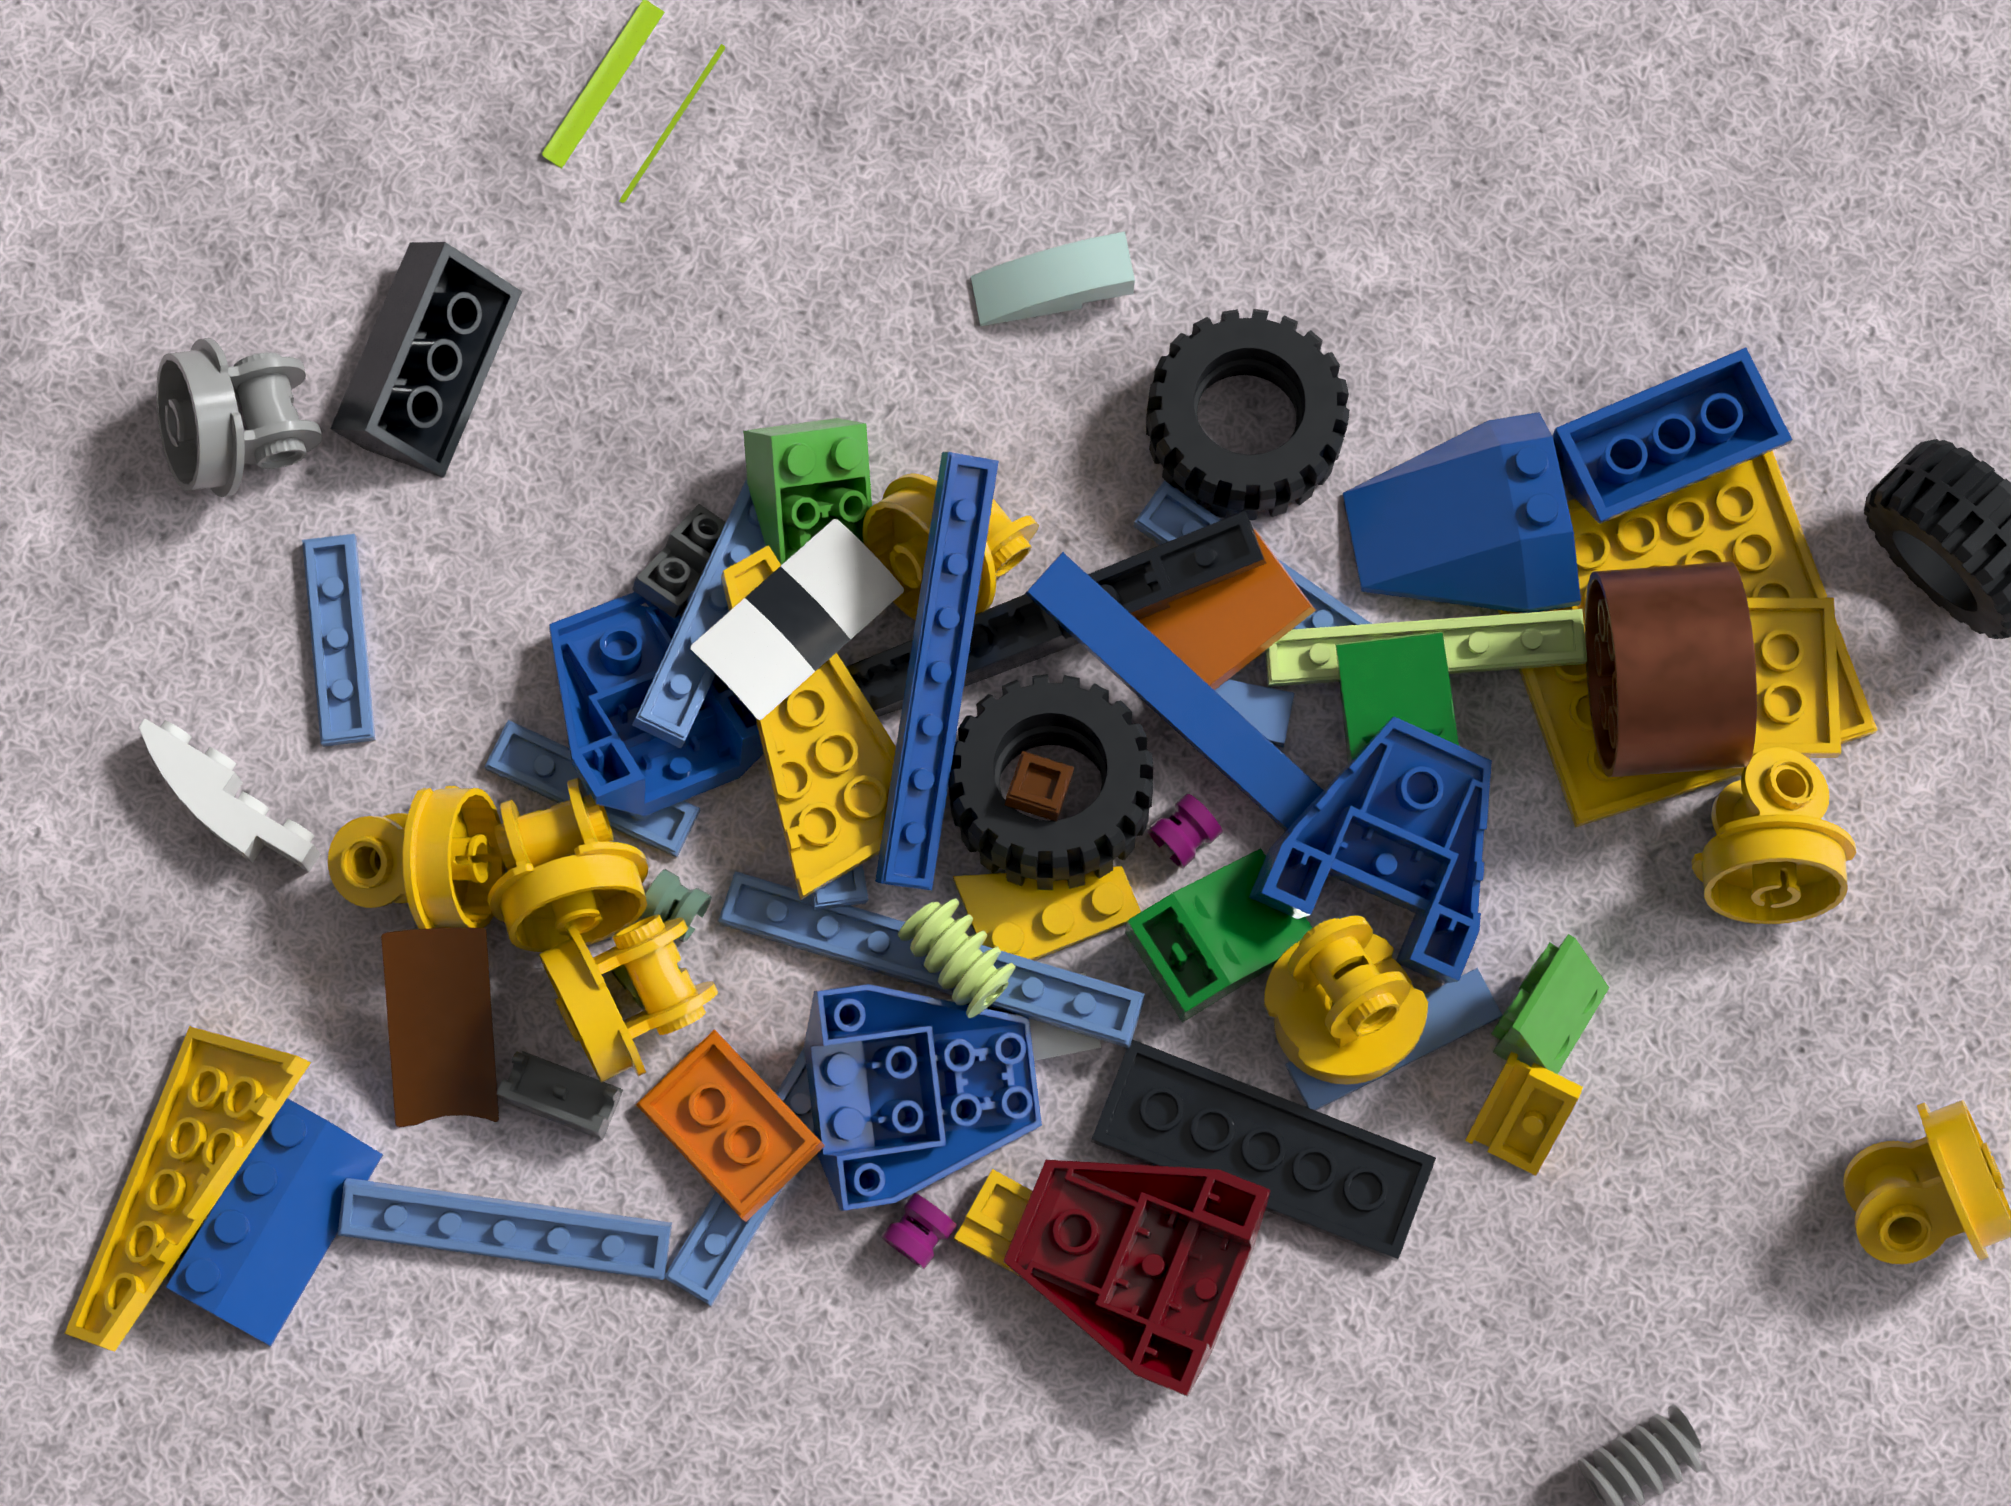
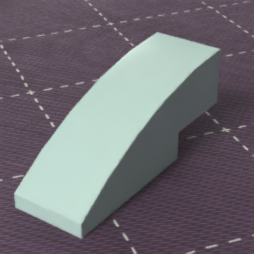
M1124 231L1026 255L972 275L971 282L980 326L1081 309L1082 303L1134 294L1135 278Z

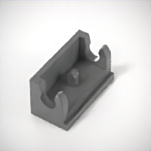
M524 1051L522 1053L515 1052L512 1057V1063L514 1064L508 1080H502L497 1091V1095L502 1102L598 1139H604L623 1089L605 1082L601 1083L598 1079Z

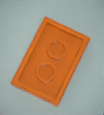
M1254 528L1253 530L1266 564L1169 603L1170 608L1138 620L1214 690L1316 611Z
M715 1029L636 1104L745 1222L825 1147L816 1135Z

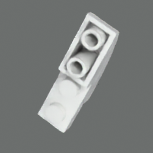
M147 719L143 720L139 729L159 771L179 799L210 832L251 863L254 862L265 845L310 872L321 855L314 844L310 843L314 835L290 819H287L282 826L265 816L269 808L245 792H242L238 799L234 796L243 782L232 771L236 766L233 760L212 747H209L205 754L188 744L192 738L188 733L164 720L160 727Z

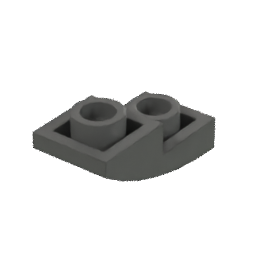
M698 504L670 533L666 547L636 577L632 590L675 619L688 605L687 599L690 593L695 590L726 521L701 504Z

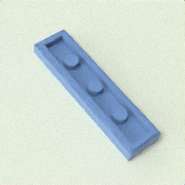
M355 534L302 540L321 745L325 747L374 741L376 738L357 537Z
M509 720L485 765L487 771L557 803L570 800L567 782L579 777L572 765L568 747ZM583 783V786H584V788H585V790H586V792H587V795H590L589 791L587 790L586 786H585L584 783ZM681 801L646 816L604 806L611 828L676 858L701 811L699 807L686 801Z
M1478 968L1462 975L1457 982L1446 983L1424 994L1428 1001L1426 1024L1418 1043L1406 1058L1376 1079L1358 1084H1334L1318 1080L1306 1074L1291 1061L1286 1063L1285 1066L1306 1107L1316 1111L1501 1018L1502 1013Z

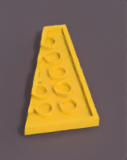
M769 545L723 570L721 580L729 611L781 566ZM837 652L762 720L756 718L800 900L880 853L896 745Z
M189 1026L64 1334L113 1352L116 1351L311 1062L297 1055Z

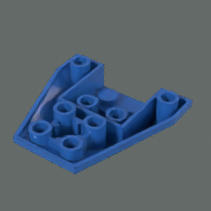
M870 984L814 991L804 1042L814 1134L825 1145L817 1155L841 1211L896 1203L1042 1126L1028 1017L985 1009L977 1016L968 1018L966 1011L969 1005H957L955 1002Z

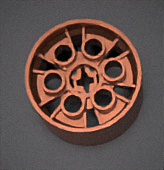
M1728 561L1593 571L1588 581L1585 604L1586 675L1593 734L1599 761L1607 777H1622L1747 767L1752 758L1756 736V663L1747 597L1741 576L1735 564Z

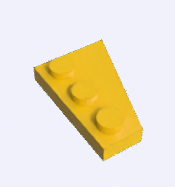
M1122 866L1113 867V871L1100 879L1096 877L1093 871L1085 874V885L1071 889L1068 887L1067 880L1053 881V890H1037V880L1025 878L1024 884L1019 886L1008 882L1006 873L953 876V881L966 913L973 917L971 925L975 934L983 930L987 934L982 945L990 948L998 946L1001 951L1034 961L1123 926L1127 923V920L1141 912Z

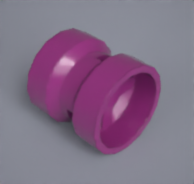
M1188 793L1175 804L1174 813L1168 819L1159 818L1147 830L1159 848L1165 843L1174 852L1170 859L1182 869L1195 859L1196 848L1202 844H1211L1223 832L1210 811Z
M913 1193L904 1205V1216L899 1222L891 1223L881 1238L916 1266L925 1269L934 1257L933 1248L939 1240L948 1239L957 1227V1224L931 1202L919 1194ZM914 1223L917 1224L920 1228H922L924 1231H926V1232L929 1233V1234L926 1235L923 1231H921L919 1228H917V1227H916L915 1225H913V1224H914Z

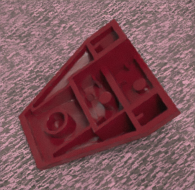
M1045 1160L1004 1258V1263L1135 1376L1188 1397L1214 1349L1253 1252L1271 1191L1219 1169Z

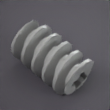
M1673 1404L1668 1407L1669 1421L1659 1414L1649 1418L1651 1433L1640 1425L1630 1430L1632 1444L1620 1436L1613 1439L1611 1444L1613 1455L1601 1447L1593 1451L1595 1468L1582 1458L1578 1460V1466L1585 1480L1604 1506H1624L1623 1498L1625 1496H1629L1639 1506L1645 1504L1642 1486L1647 1484L1658 1495L1664 1493L1661 1475L1666 1473L1679 1484L1683 1481L1679 1464L1683 1462L1696 1473L1702 1470L1698 1455L1702 1451L1699 1438L1687 1417L1676 1405Z

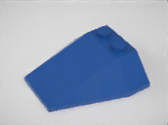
M1540 412L1488 420L1343 492L1361 592L1518 613L1542 612L1581 604L1573 526L1553 436Z
M636 592L549 624V632L573 767L596 804L646 816L741 778L764 754L755 716L717 674L714 676L681 748L632 726L682 618L680 615L675 619Z

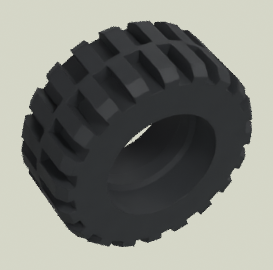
M1238 309L1223 311L1219 323L1213 324L1208 317L1194 323L1190 336L1180 333L1170 343L1168 356H1161L1154 371L1153 382L1150 384L1146 413V435L1150 436L1149 451L1154 464L1161 463L1163 466L1162 478L1174 488L1177 485L1182 487L1184 495L1198 504L1200 501H1204L1212 505L1211 513L1225 518L1227 510L1246 511L1249 520H1256L1258 511L1268 510L1270 516L1274 517L1286 513L1288 504L1294 500L1298 505L1304 503L1312 497L1315 486L1317 484L1323 485L1332 473L1334 463L1339 458L1348 426L1350 411L1346 408L1349 397L1348 387L1345 379L1338 378L1340 364L1333 352H1328L1324 355L1320 351L1323 340L1312 330L1308 331L1305 336L1296 332L1298 321L1284 315L1280 323L1267 320L1269 312L1267 310L1253 309L1251 318H1239ZM1248 375L1268 380L1279 387L1291 400L1296 411L1294 432L1286 443L1266 453L1247 455L1229 451L1211 440L1198 422L1197 408L1203 392L1214 383L1232 376Z
M1938 439L1920 442L1868 493L1864 506L1868 527L1875 532V539L1889 553V558L1894 564L1901 568L1908 575V578L1918 588H1921L1937 606L1943 607L1950 613L1951 617L1960 623L1964 622L1969 625L1971 630L1979 634L1985 633L1988 638L1992 639L2011 637V482L1998 475L1995 469L1985 461H1979L1970 451L1963 447L1956 448L1952 442L1946 440L1939 441Z
M1048 674L1032 676V685L1021 687L1019 681L1014 680L1002 685V697L996 700L993 695L988 694L976 704L977 716H965L958 728L959 741L955 742L948 784L953 821L955 826L960 827L961 840L969 852L978 851L980 853V864L992 873L997 872L999 868L1006 870L1008 882L1022 886L1025 878L1037 880V890H1053V881L1067 880L1068 887L1071 889L1085 885V874L1093 871L1096 877L1100 879L1113 871V860L1116 857L1126 860L1135 849V838L1144 834L1149 822V808L1152 807L1154 770L1152 753L1147 750L1148 738L1142 725L1132 724V711L1121 700L1111 705L1109 703V691L1101 686L1093 684L1088 691L1080 688V678L1064 675L1062 683H1048ZM1057 745L1080 752L1090 759L1100 771L1102 779L1100 794L1082 812L1057 820V822L1035 819L1020 813L1014 808L1005 806V799L1000 789V777L1006 766L1015 757L1020 755L1022 751L1025 752L1038 746Z

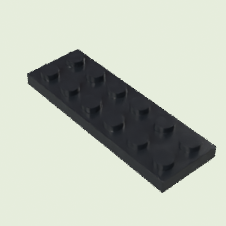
M1133 1039L1130 1048L1126 1049L1091 1139L1092 1143L1151 1166L1219 1169L1270 1189L1271 1192L1266 1211L1396 1262L1399 1260L1436 1157Z

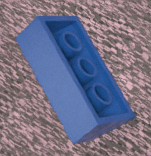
M1746 347L1556 427L1552 435L1561 476L1570 494L1599 524L1785 446L1793 440Z
M287 1098L214 1205L166 1288L272 1346L338 1233L344 1181L347 1178L368 1181L383 1154L328 1120Z

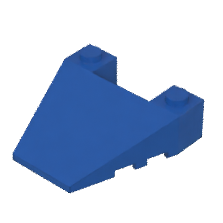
M1392 717L1269 848L1249 898L1296 919H1300L1312 914L1327 876H1333L1415 913L1396 959L1401 966L1442 984L1459 981L1480 931L1481 913H1478L1480 882L1483 881L1485 862H1482L1484 830H1487L1492 760L1399 718Z

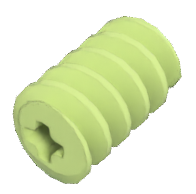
M956 898L943 904L931 902L918 910L904 923L898 933V937L902 941L912 940L910 950L915 957L927 955L924 962L929 973L941 971L938 978L940 986L943 989L956 987L952 995L953 1001L957 1005L970 1003L966 1015L968 1018H973L988 1008L1003 993L1009 984L1008 979L1015 970V966L1013 963H1010L998 969L995 968L994 963L1001 954V950L997 946L982 953L979 948L985 941L987 934L984 930L971 936L965 933L973 921V917L970 914L957 920L951 917L959 905V901Z

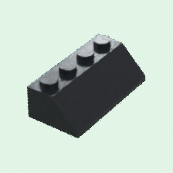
M410 242L330 429L367 451L444 478L522 291L446 242Z

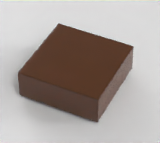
M1022 751L1006 795L1005 806L1057 822L1073 776L1074 767Z

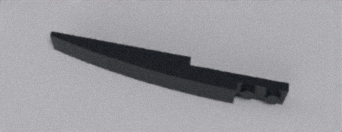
M1243 511L1088 575L1131 615L1140 620L1170 608L1169 603L1264 565L1266 561L1246 511ZM1024 594L989 608L983 613L975 614L964 687L1077 645L1079 642L1030 597ZM913 640L846 666L877 717L902 709Z

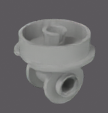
M212 338L198 339L194 342L190 351L168 353L163 356L159 364L156 383L158 424L168 466L181 489L191 491L210 488L219 497L232 496L240 486L244 464L257 465L263 469L287 467L305 458L307 452L321 443L323 437L320 426L313 421L299 420L297 409L293 407L294 397L292 389L300 385L306 378L304 364L301 360L293 357H282L280 354L272 352L259 353L247 356L237 361L233 367H228L225 353ZM237 402H240L247 428V430L245 431L242 423L241 414L238 412Z

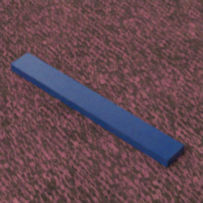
M942 452L876 872L875 882L932 891L998 470V460L953 452Z
M1064 552L1052 562L1025 592L1028 597L1285 831L1321 794L1323 789Z

